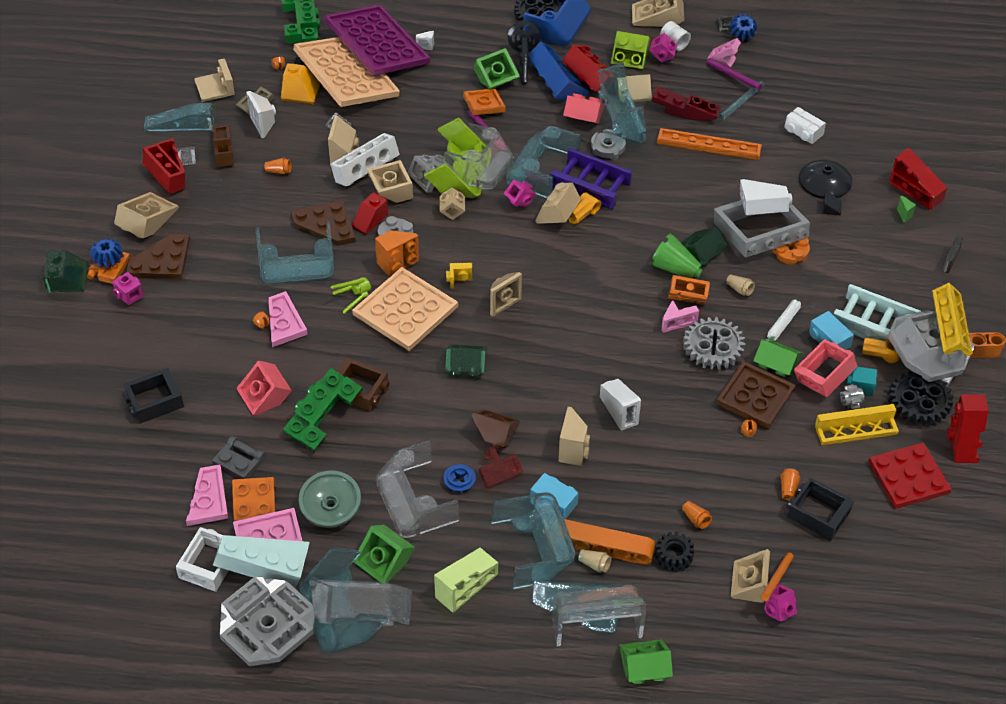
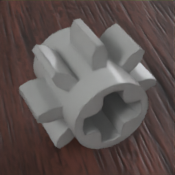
M853 384L844 386L845 391L840 392L842 405L847 406L848 409L860 408L859 403L864 402L863 390Z

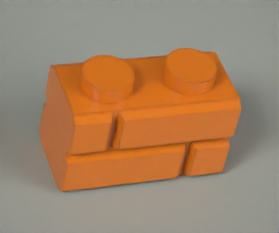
M673 275L668 298L705 305L710 282Z

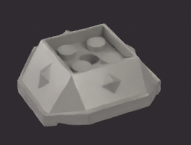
M919 311L915 314L897 317L888 334L889 340L904 365L913 372L922 375V378L928 382L961 375L970 358L960 349L948 355L943 352L936 311ZM970 340V342H971V347H972V351H973L974 344H973L972 341Z
M255 576L222 602L220 638L249 666L280 662L313 635L316 609L312 603L287 581L264 579L263 577Z

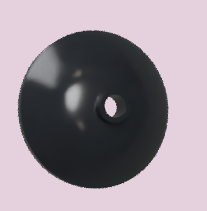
M816 160L806 164L801 169L799 182L802 188L814 197L824 199L825 192L836 198H840L851 189L852 176L844 166L835 161Z

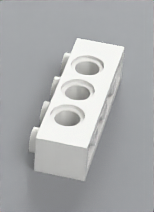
M383 133L330 165L336 183L350 186L359 178L367 176V169L391 162L400 154L395 137Z

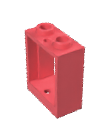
M824 339L794 369L799 383L828 397L858 366L853 352ZM828 357L841 362L826 378L814 373Z

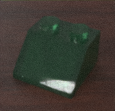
M717 227L695 231L681 242L699 261L702 267L709 264L712 257L720 255L722 249L727 246Z
M47 250L42 276L46 292H84L88 262L67 250Z
M449 344L446 351V371H450V374L453 375L469 372L471 376H481V373H484L486 369L488 346Z

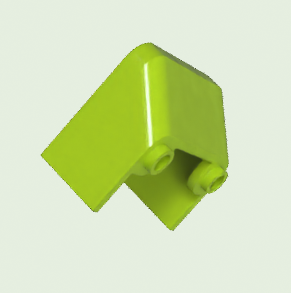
M457 118L439 127L438 131L449 141L447 152L455 160L453 166L460 175L458 176L445 163L425 173L424 177L440 193L454 188L461 192L465 198L473 199L481 194L491 154L489 148L460 118Z

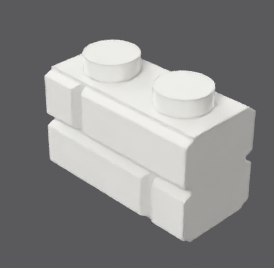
M797 107L787 115L784 128L788 132L796 134L802 140L813 144L823 136L826 123Z

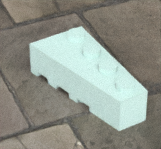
M223 535L213 566L250 577L256 576L263 577L264 579L285 580L296 588L301 578L309 542Z

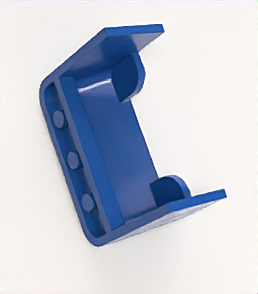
M561 0L564 3L557 13L548 10L543 12L540 17L524 13V21L534 23L539 29L540 40L559 46H568L589 17L591 7L586 0ZM523 26V30L529 31L530 27Z

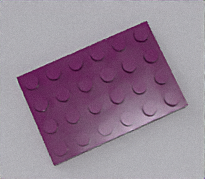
M381 4L325 15L324 22L373 76L430 63L431 57Z

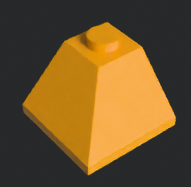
M287 63L283 74L281 101L314 105L321 83L304 65Z

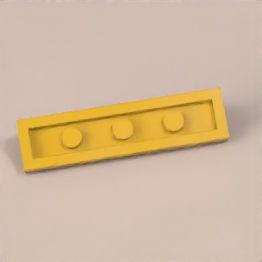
M950 283L932 290L943 352L948 355L960 349L967 357L973 355L961 293Z
M894 404L817 415L815 424L821 445L898 435L899 432L894 420L896 413ZM889 423L891 429H884L880 427V424ZM868 426L873 430L872 432H865L861 430V427ZM850 429L854 433L852 435H847L843 433L842 430ZM829 431L835 434V436L825 438L823 432Z

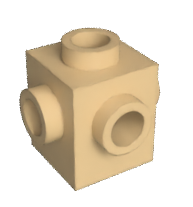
M454 188L443 192L440 196V212L454 220L465 212V196Z

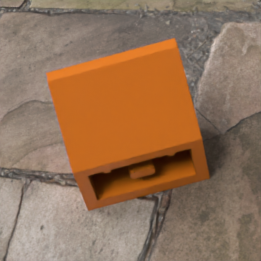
M390 230L375 238L377 264L388 276L393 275L401 267L406 268L419 261V244L416 233Z

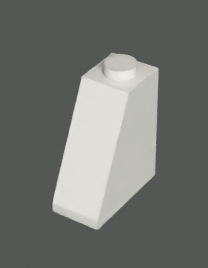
M745 179L740 180V197L745 215L789 212V204H792V194L788 193L786 186Z
M619 379L601 384L600 398L619 429L622 431L638 425L641 399Z

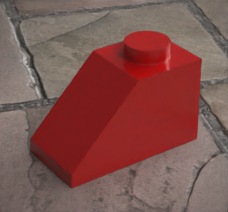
M374 192L362 202L353 221L352 228L367 235L388 215L387 199Z

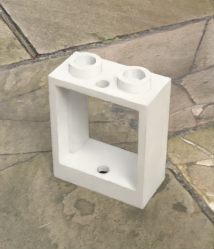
M200 527L176 565L178 578L216 592L229 570L218 567L214 573L195 566L193 563L205 544L218 549L223 535L218 534L212 529L207 530Z

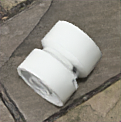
M673 21L666 23L660 32V35L666 33L677 45L676 50L678 51L683 50L691 39V34L685 29L680 28Z

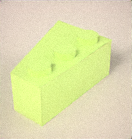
M478 548L434 575L435 598L454 613L498 575V562L483 549Z

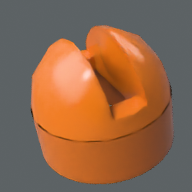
M275 57L271 60L274 69L278 70L280 67L282 70L285 67L284 57Z
M259 312L254 316L253 323L259 328H264L269 325L270 320L265 312Z
M751 419L745 420L741 425V433L747 437L756 434V422Z

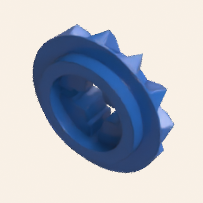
M453 465L444 473L443 481L446 488H450L453 492L460 491L462 493L464 490L470 491V488L475 485V472L467 465ZM456 477L463 478V482L456 481Z

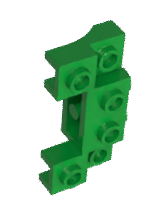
M282 0L283 12L296 11L297 24L284 25L286 43L317 41V28H320L319 11L318 8H315L314 0Z
M330 368L321 381L309 387L306 392L308 395L304 400L298 401L294 408V416L283 428L284 433L313 452H316L321 441L327 438V434L317 428L339 398L351 406L357 394H361L363 391L362 387L347 376L344 377Z

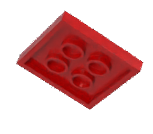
M924 442L869 457L868 463L895 509L951 493L950 485Z

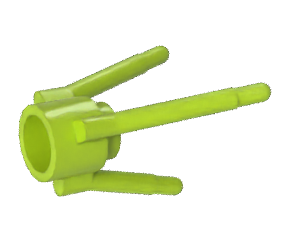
M362 277L331 286V289L342 288L332 292V295L353 290L354 294L360 295L343 310V314L347 313L363 298L369 296L368 291L371 290V285L367 278Z

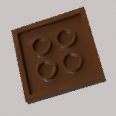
M743 361L717 398L716 404L769 429L794 392L796 385Z

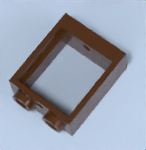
M347 357L337 370L344 377L351 378L355 374L376 382L368 395L358 393L352 404L369 412L372 411L374 406L379 404L381 395L388 390L390 385L388 372Z

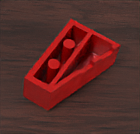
M572 45L562 60L566 64V68L575 72L578 79L586 82L592 91L604 92L615 75L604 63L601 64L598 61L599 57L596 54L593 56L590 53L591 48L588 45Z
M174 138L142 148L144 167L169 194L185 189V171L178 156Z
M907 148L895 157L889 181L890 184L929 210H932L944 200L947 191L946 185L910 148Z
M961 394L959 401L955 403V413L951 415V425L947 427L946 432L947 438L951 442L955 463H979L980 458L977 448H982L983 443L979 441L980 432H985L989 412L985 395Z

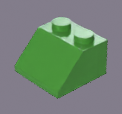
M506 48L478 58L475 61L474 70L480 82L489 89L520 78Z
M762 339L754 362H757V366L762 369L768 370L772 368L776 370V374L786 377L787 375H793L794 369L800 362L804 352L770 339Z
M375 525L370 527L353 562L385 585L406 565L415 547L387 526Z
M662 639L619 644L625 676L629 682L641 684L645 680L664 681L667 677H673L671 650Z

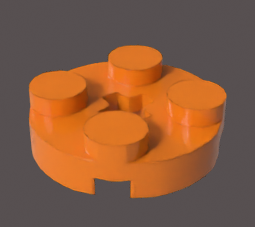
M804 238L774 248L773 253L775 252L779 261L793 265L797 264V261L802 260L803 262L808 258L810 246L808 238Z

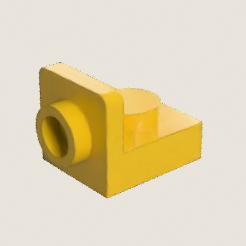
M450 263V271H446V282H450V289L454 288V281L472 280V263Z

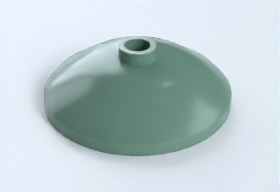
M323 471L313 475L304 483L299 493V506L302 514L309 522L320 527L331 528L347 523L356 515L361 504L359 486L352 477L339 471Z

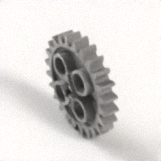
M708 317L706 322L701 318L700 324L694 321L693 326L689 325L683 338V349L686 350V355H690V361L696 359V365L703 363V368L710 365L711 370H713L714 366H717L718 370H720L722 365L727 369L729 363L734 366L735 361H740V357L744 354L746 343H744L745 337H742L743 332L738 331V326L732 327V322L726 324L725 319L719 322L718 317L714 321ZM715 331L717 332L715 355H712L713 333Z

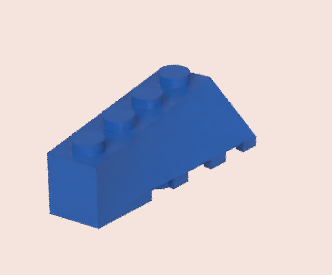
M540 41L529 56L532 61L531 65L538 69V75L545 79V85L553 91L552 95L556 99L564 101L567 100V96H573V93L583 96L589 95L590 92L580 86L582 83L571 74L572 71L566 68V65L562 63L563 61L550 46Z

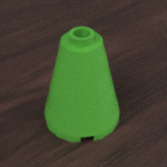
M668 234L666 236L668 241L666 243L662 241L652 257L653 261L650 264L681 277L698 279L703 271L701 269L702 265L674 235Z

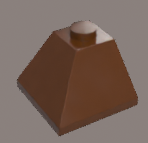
M485 409L472 413V418L486 442L491 443V447L502 449V447L510 444L520 420Z

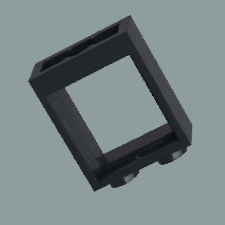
M169 368L124 384L125 392L122 393L126 404H131L129 407L130 413L133 418L137 417L139 424L184 408L182 395ZM162 385L166 386L170 396L139 407L135 395Z
M809 478L806 484L802 483L799 487L797 497L790 499L787 508H789L788 517L832 541L851 513L854 501ZM809 495L837 510L829 523L800 508Z

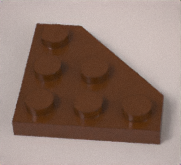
M343 200L291 211L294 226L298 230L304 229L320 239H329L337 246L356 242Z
M170 234L130 258L126 272L137 278L182 279L190 242L189 234Z

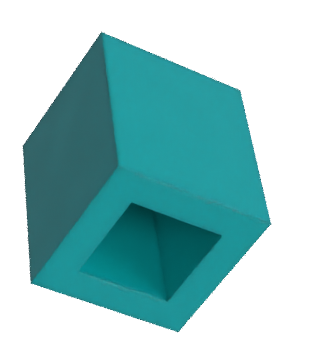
M857 367L847 377V385H857V388L863 390L864 395L873 397L877 369Z

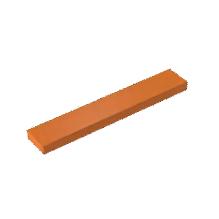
M660 128L657 138V144L753 160H759L762 144L663 128Z

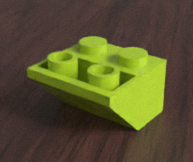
M617 31L611 64L643 69L648 56L651 38L649 36Z

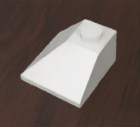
M247 91L250 118L260 137L265 138L275 123V107L270 104L267 98Z

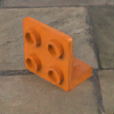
M276 478L232 480L235 521L275 512L274 487H276Z

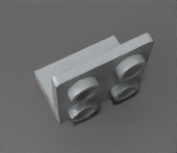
M441 155L414 156L407 173L427 193H432L434 186L424 177L425 173L446 163L458 176L460 175L455 170V167L450 165Z

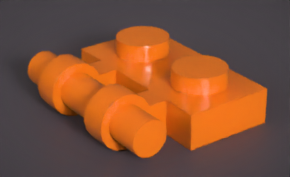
M123 252L120 263H115V266L110 265L108 268L91 264L86 277L93 280L97 276L99 281L113 284L112 281L121 276L131 258L130 253Z

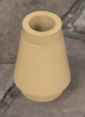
M731 274L726 280V284L742 296H750L754 291L755 283L749 278Z
M582 549L578 557L580 562L599 573L602 571L607 572L611 564V556H608L606 552Z

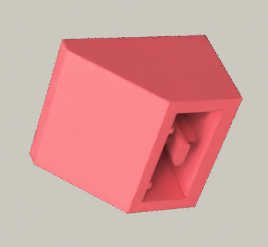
M574 93L573 96H567L563 116L599 124L605 109V104L601 103L602 100L589 97V100H587L585 96Z

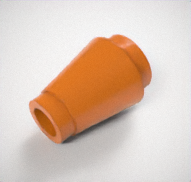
M284 157L265 162L264 168L265 172L287 175V173H291L292 165L291 160Z
M784 469L780 475L782 498L790 500L796 494L801 477L795 469Z
M687 501L683 505L682 511L696 528L705 529L709 526L712 516L708 510L691 501Z

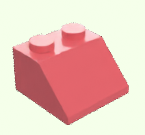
M259 360L236 388L252 415L255 416L281 405L292 391L275 364Z

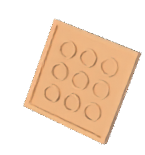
M401 267L352 310V313L361 321L410 351L458 308V302Z

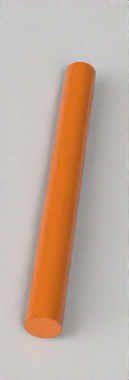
M786 553L761 594L763 601H768L794 558L792 553Z

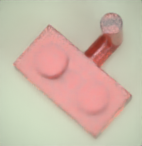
M489 447L484 453V457L487 459L491 458L493 463L478 470L486 488L524 472L516 453L500 460L495 447Z

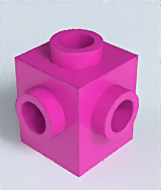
M663 33L652 40L649 50L655 58L663 63L675 56L677 45L666 33Z
M513 179L504 192L514 206L518 207L520 205L525 208L532 202L536 193L531 189L532 186L528 182H520Z
M129 272L112 281L114 295L118 299L121 298L128 306L144 296L139 279L136 276L133 277Z
M778 584L769 600L765 601L767 615L781 622L797 614L794 590Z

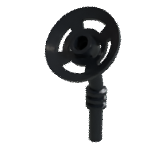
M519 21L510 27L507 38L509 45L515 51L522 52L520 56L521 84H527L528 66H530L528 52L538 45L540 32L534 23ZM528 26L530 30H520L519 27ZM515 31V32H516L515 35H514V40H515V42H512V34H513V32ZM536 33V40H535V42H534V44H533V40H534V35H533V34Z

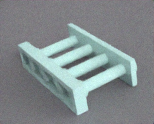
M850 284L846 299L849 301L843 311L836 309L833 316L855 336L863 339L871 338L886 341L889 339L888 334L890 331L886 326L891 317L897 318L918 313L920 310ZM856 303L866 306L861 318L851 314ZM873 310L884 313L879 325L868 321Z

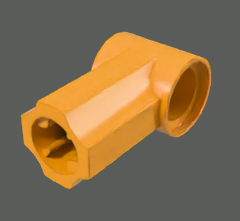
M587 192L583 193L580 196V202L568 218L569 222L578 224L589 214H596L601 207V201Z
M871 338L864 339L862 354L883 357L888 363L899 361L900 357L889 339L886 341Z

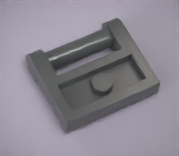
M232 435L228 439L227 444L213 458L212 463L214 466L221 465V470L238 479H248L265 460L266 452L256 450L240 442L239 438ZM237 448L238 450L254 457V459L251 461L234 452L233 450Z

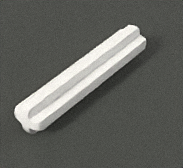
M791 301L769 330L768 339L777 340L801 308L800 301Z

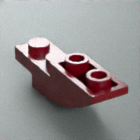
M656 86L651 99L652 102L666 107V113L694 120H715L721 109L720 105L693 94L686 98L659 86Z

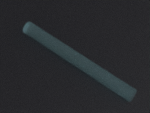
M759 81L758 83L762 84V87H764V83L762 81ZM753 87L719 115L720 120L727 118L759 90Z

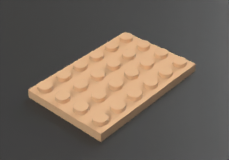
M339 37L294 44L293 50L340 107L399 96L400 90L385 73L373 76Z

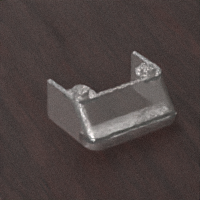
M469 123L468 127L486 147L481 153H478L476 150H469L462 156L445 151L443 164L446 163L466 184L482 189H493L513 164L514 155L499 131L495 128Z
M430 440L398 450L376 475V484L398 534L404 538L413 537L459 521V502L457 499L437 505L435 499L431 496L424 495L416 498L404 472L432 462Z
M311 580L310 590L314 615L316 619H319V623L332 624V620L337 618L381 620L382 625H394V622L410 624L412 589L387 582Z
M625 585L615 588L559 592L553 598L552 607L556 645L561 646L562 624L632 616L635 619L638 638H643L646 605L639 589L633 585Z

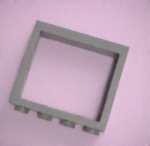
M742 200L714 208V224L745 258L809 237L810 222L792 204H789V212L781 213L792 225L748 239L733 223L734 221L752 216L745 215Z

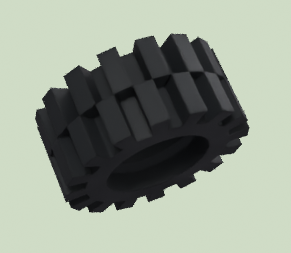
M675 531V535H672V532H668L667 536L663 534L662 538L658 539L655 558L658 565L661 564V568L668 567L667 571L671 572V569H674V572H678L679 568L681 571H684L685 567L689 568L690 563L693 561L694 544L689 537L685 539L686 534L682 533L679 536V532ZM678 548L683 554L672 556L667 553V549Z

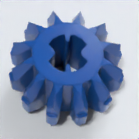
M744 13L742 16L738 14L732 18L729 28L731 29V35H736L735 39L739 37L741 41H744L745 38L750 40L751 37L755 36L758 25H756V19H751L752 15L748 17Z
M107 237L105 240L99 239L98 243H93V247L90 248L92 261L99 267L105 266L108 268L110 265L115 266V263H120V259L123 257L121 245L114 238L110 240Z

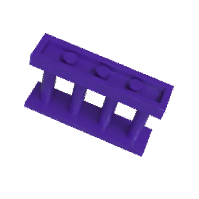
M571 148L567 152L568 164L562 172L553 169L550 173V187L555 188L558 183L562 182L573 183L579 196L587 192L600 200L601 206L613 210L616 206L617 193L615 192L622 183L630 186L632 171ZM574 166L583 168L577 178L568 175ZM590 171L599 174L593 184L584 181ZM606 177L615 180L609 190L599 187Z

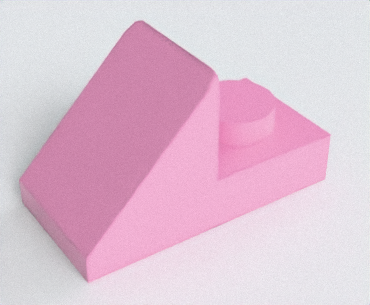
M736 38L716 47L707 59L710 58L726 67H731L736 60L734 54L737 53L741 42Z
M672 300L663 317L662 332L693 325L694 321L698 322L699 310L697 306L678 310Z

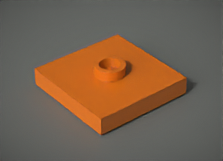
M496 89L465 91L463 93V97L473 115L505 112L506 107Z

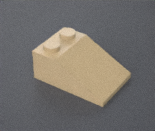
M642 0L632 4L633 26L664 27L670 21L677 25L684 22L683 0Z
M149 192L118 204L114 224L121 227L124 231L135 234L138 238H146L153 235L178 210L179 206Z

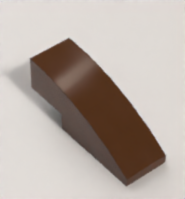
M230 125L212 127L216 166L234 165Z

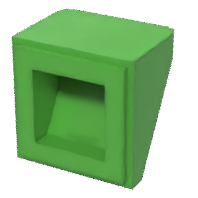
M900 196L897 210L903 222L906 223L913 217L916 204L904 196Z

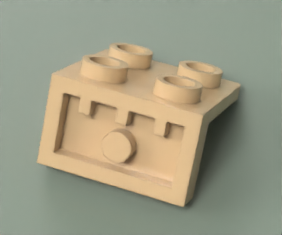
M225 58L218 60L219 67H216V74L194 79L202 102L235 95L233 79Z

